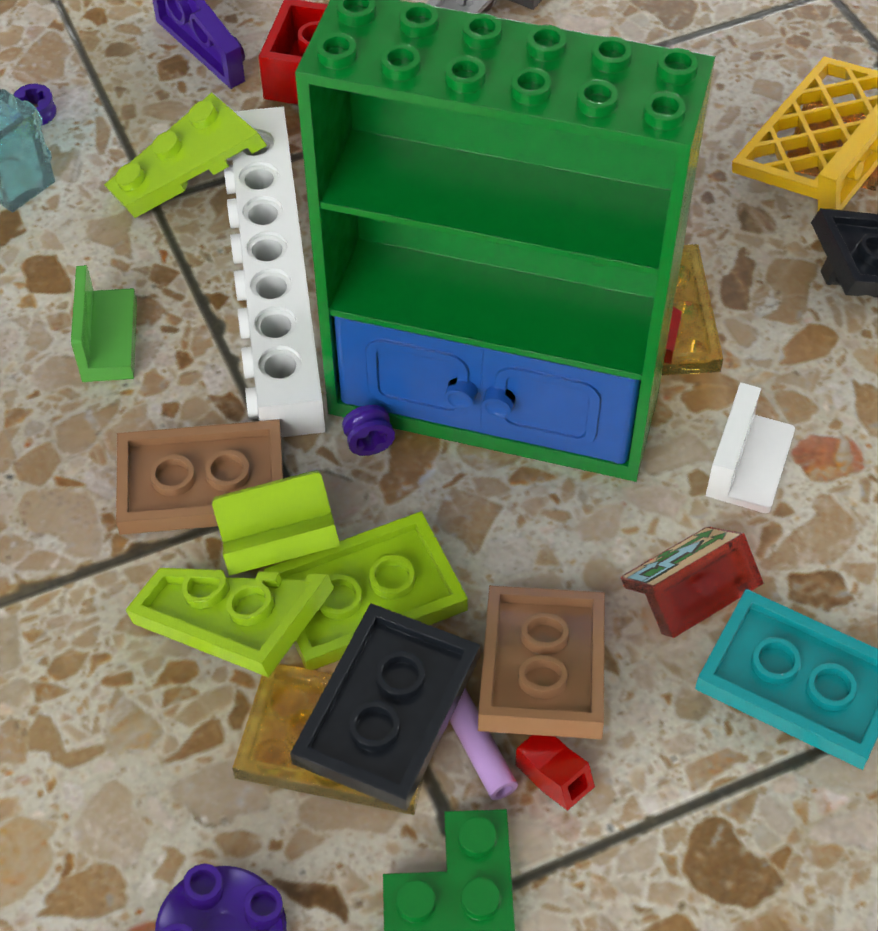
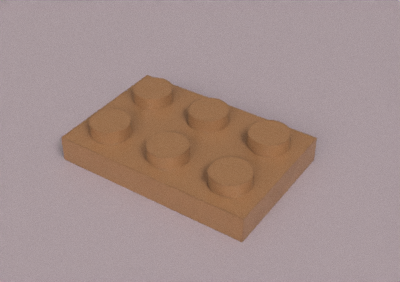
M280 419L117 433L116 524L119 534L216 527L218 524L212 507L214 497L284 479Z
M489 585L478 731L602 739L604 727L605 592Z

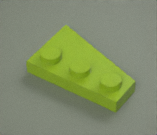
M211 92L202 101L193 105L189 112L171 128L158 135L153 143L130 163L122 166L116 175L104 185L118 202L134 218H137L184 192L187 188L188 180L208 169L215 175L229 167L228 158L247 148L253 154L267 145L255 129Z
M159 568L125 610L132 623L269 678L331 594L334 587L328 574L308 573L306 580L281 579L279 572L258 571L256 578L226 577L223 570Z

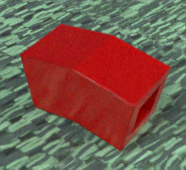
M531 735L516 748L515 765L543 793L567 811L595 787L589 762L569 749L556 736Z

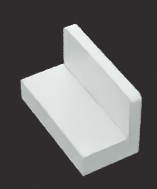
M740 382L712 465L706 496L761 513H769L790 449L795 427L787 423L755 415L761 388Z

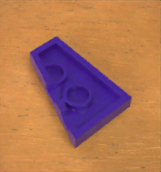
M152 0L156 22L224 84L232 89L245 82L243 61L245 60L244 49L205 0Z

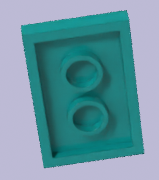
M745 589L697 678L695 690L863 770L878 738V649Z

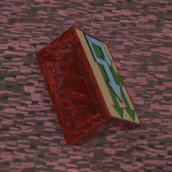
M714 527L703 528L620 577L625 589L646 595L661 634L671 638H675L742 597L745 589L752 591L764 584L745 534Z

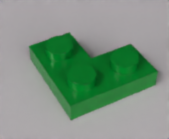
M507 809L444 811L446 871L383 874L384 931H515Z

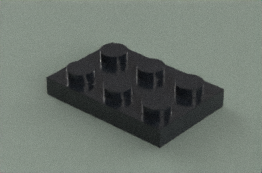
M370 603L290 752L292 764L406 811L480 658L481 645Z

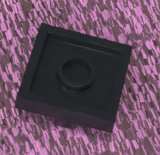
M820 208L811 224L827 255L820 271L826 284L841 285L845 295H870L878 298V214Z

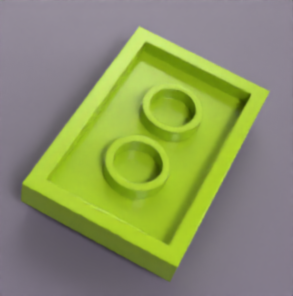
M422 511L339 541V547L290 559L264 569L265 572H279L281 579L306 580L308 573L328 574L332 582L333 591L294 642L307 673L341 659L370 603L427 625H432L468 611V597Z

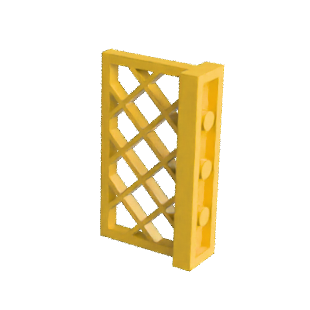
M824 56L732 160V173L817 199L818 211L820 208L842 210L878 166V95L866 97L864 93L866 90L878 88V71ZM827 75L846 80L824 85L822 82ZM853 93L856 100L834 104L831 98ZM821 101L824 106L806 111H801L800 109L801 105ZM858 113H863L866 117L863 120L845 124L841 118ZM831 120L834 126L811 131L808 124ZM799 127L801 131L800 134L782 138L777 136L778 131ZM839 139L843 143L842 147L821 151L818 145ZM808 147L811 152L810 154L788 158L785 151ZM775 154L778 161L765 164L753 161L755 158ZM818 167L820 173L814 180L795 174L796 171Z

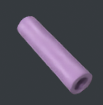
M465 688L452 714L450 723L492 800H499L513 793L517 789L518 783L490 732L478 731V710Z

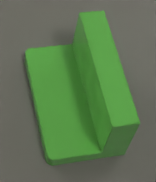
M87 265L76 266L71 345L82 382L134 379L137 319L135 290L130 288L94 291Z

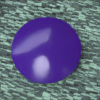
M211 864L196 865L188 870L184 879L164 899L157 915L155 931L287 930L282 897L276 888L269 885L260 876L246 869L232 866L215 867Z

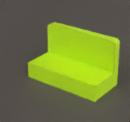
M318 470L214 497L212 500V507L223 542V557L229 576L340 546L323 478Z

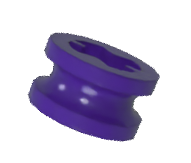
M37 83L27 84L16 90L12 96L11 104L16 112V118L25 126H42L49 123L56 116L57 108L53 102V95L50 89L44 85ZM38 104V107L30 108V105Z
M379 405L360 406L349 412L342 422L344 434L347 436L348 447L352 453L359 456L378 454L386 450L395 439V431L390 424L389 414L384 407Z

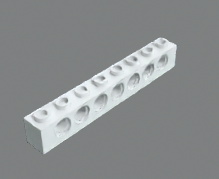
M284 106L234 111L260 134L267 145L253 154L247 148L228 158L227 161L232 160L233 164L224 169L227 194L236 193V198L227 199L230 229L239 228L240 231L239 234H230L234 264L243 263V270L234 271L237 301L247 300V308L237 309L241 339H251V347L241 348L245 379H255V387L245 388L249 420L259 419V421L280 419L282 437L324 433L323 401Z

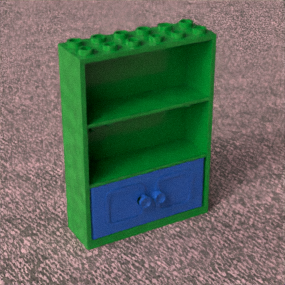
M330 0L295 71L328 414L345 418L349 412L360 406L379 405L387 410L390 424L394 429L637 482L658 399L716 56L691 52L683 48H667L628 41L615 36L605 37L560 29L553 25H538L498 18L485 13L476 14L436 7L423 2L413 3L402 0Z

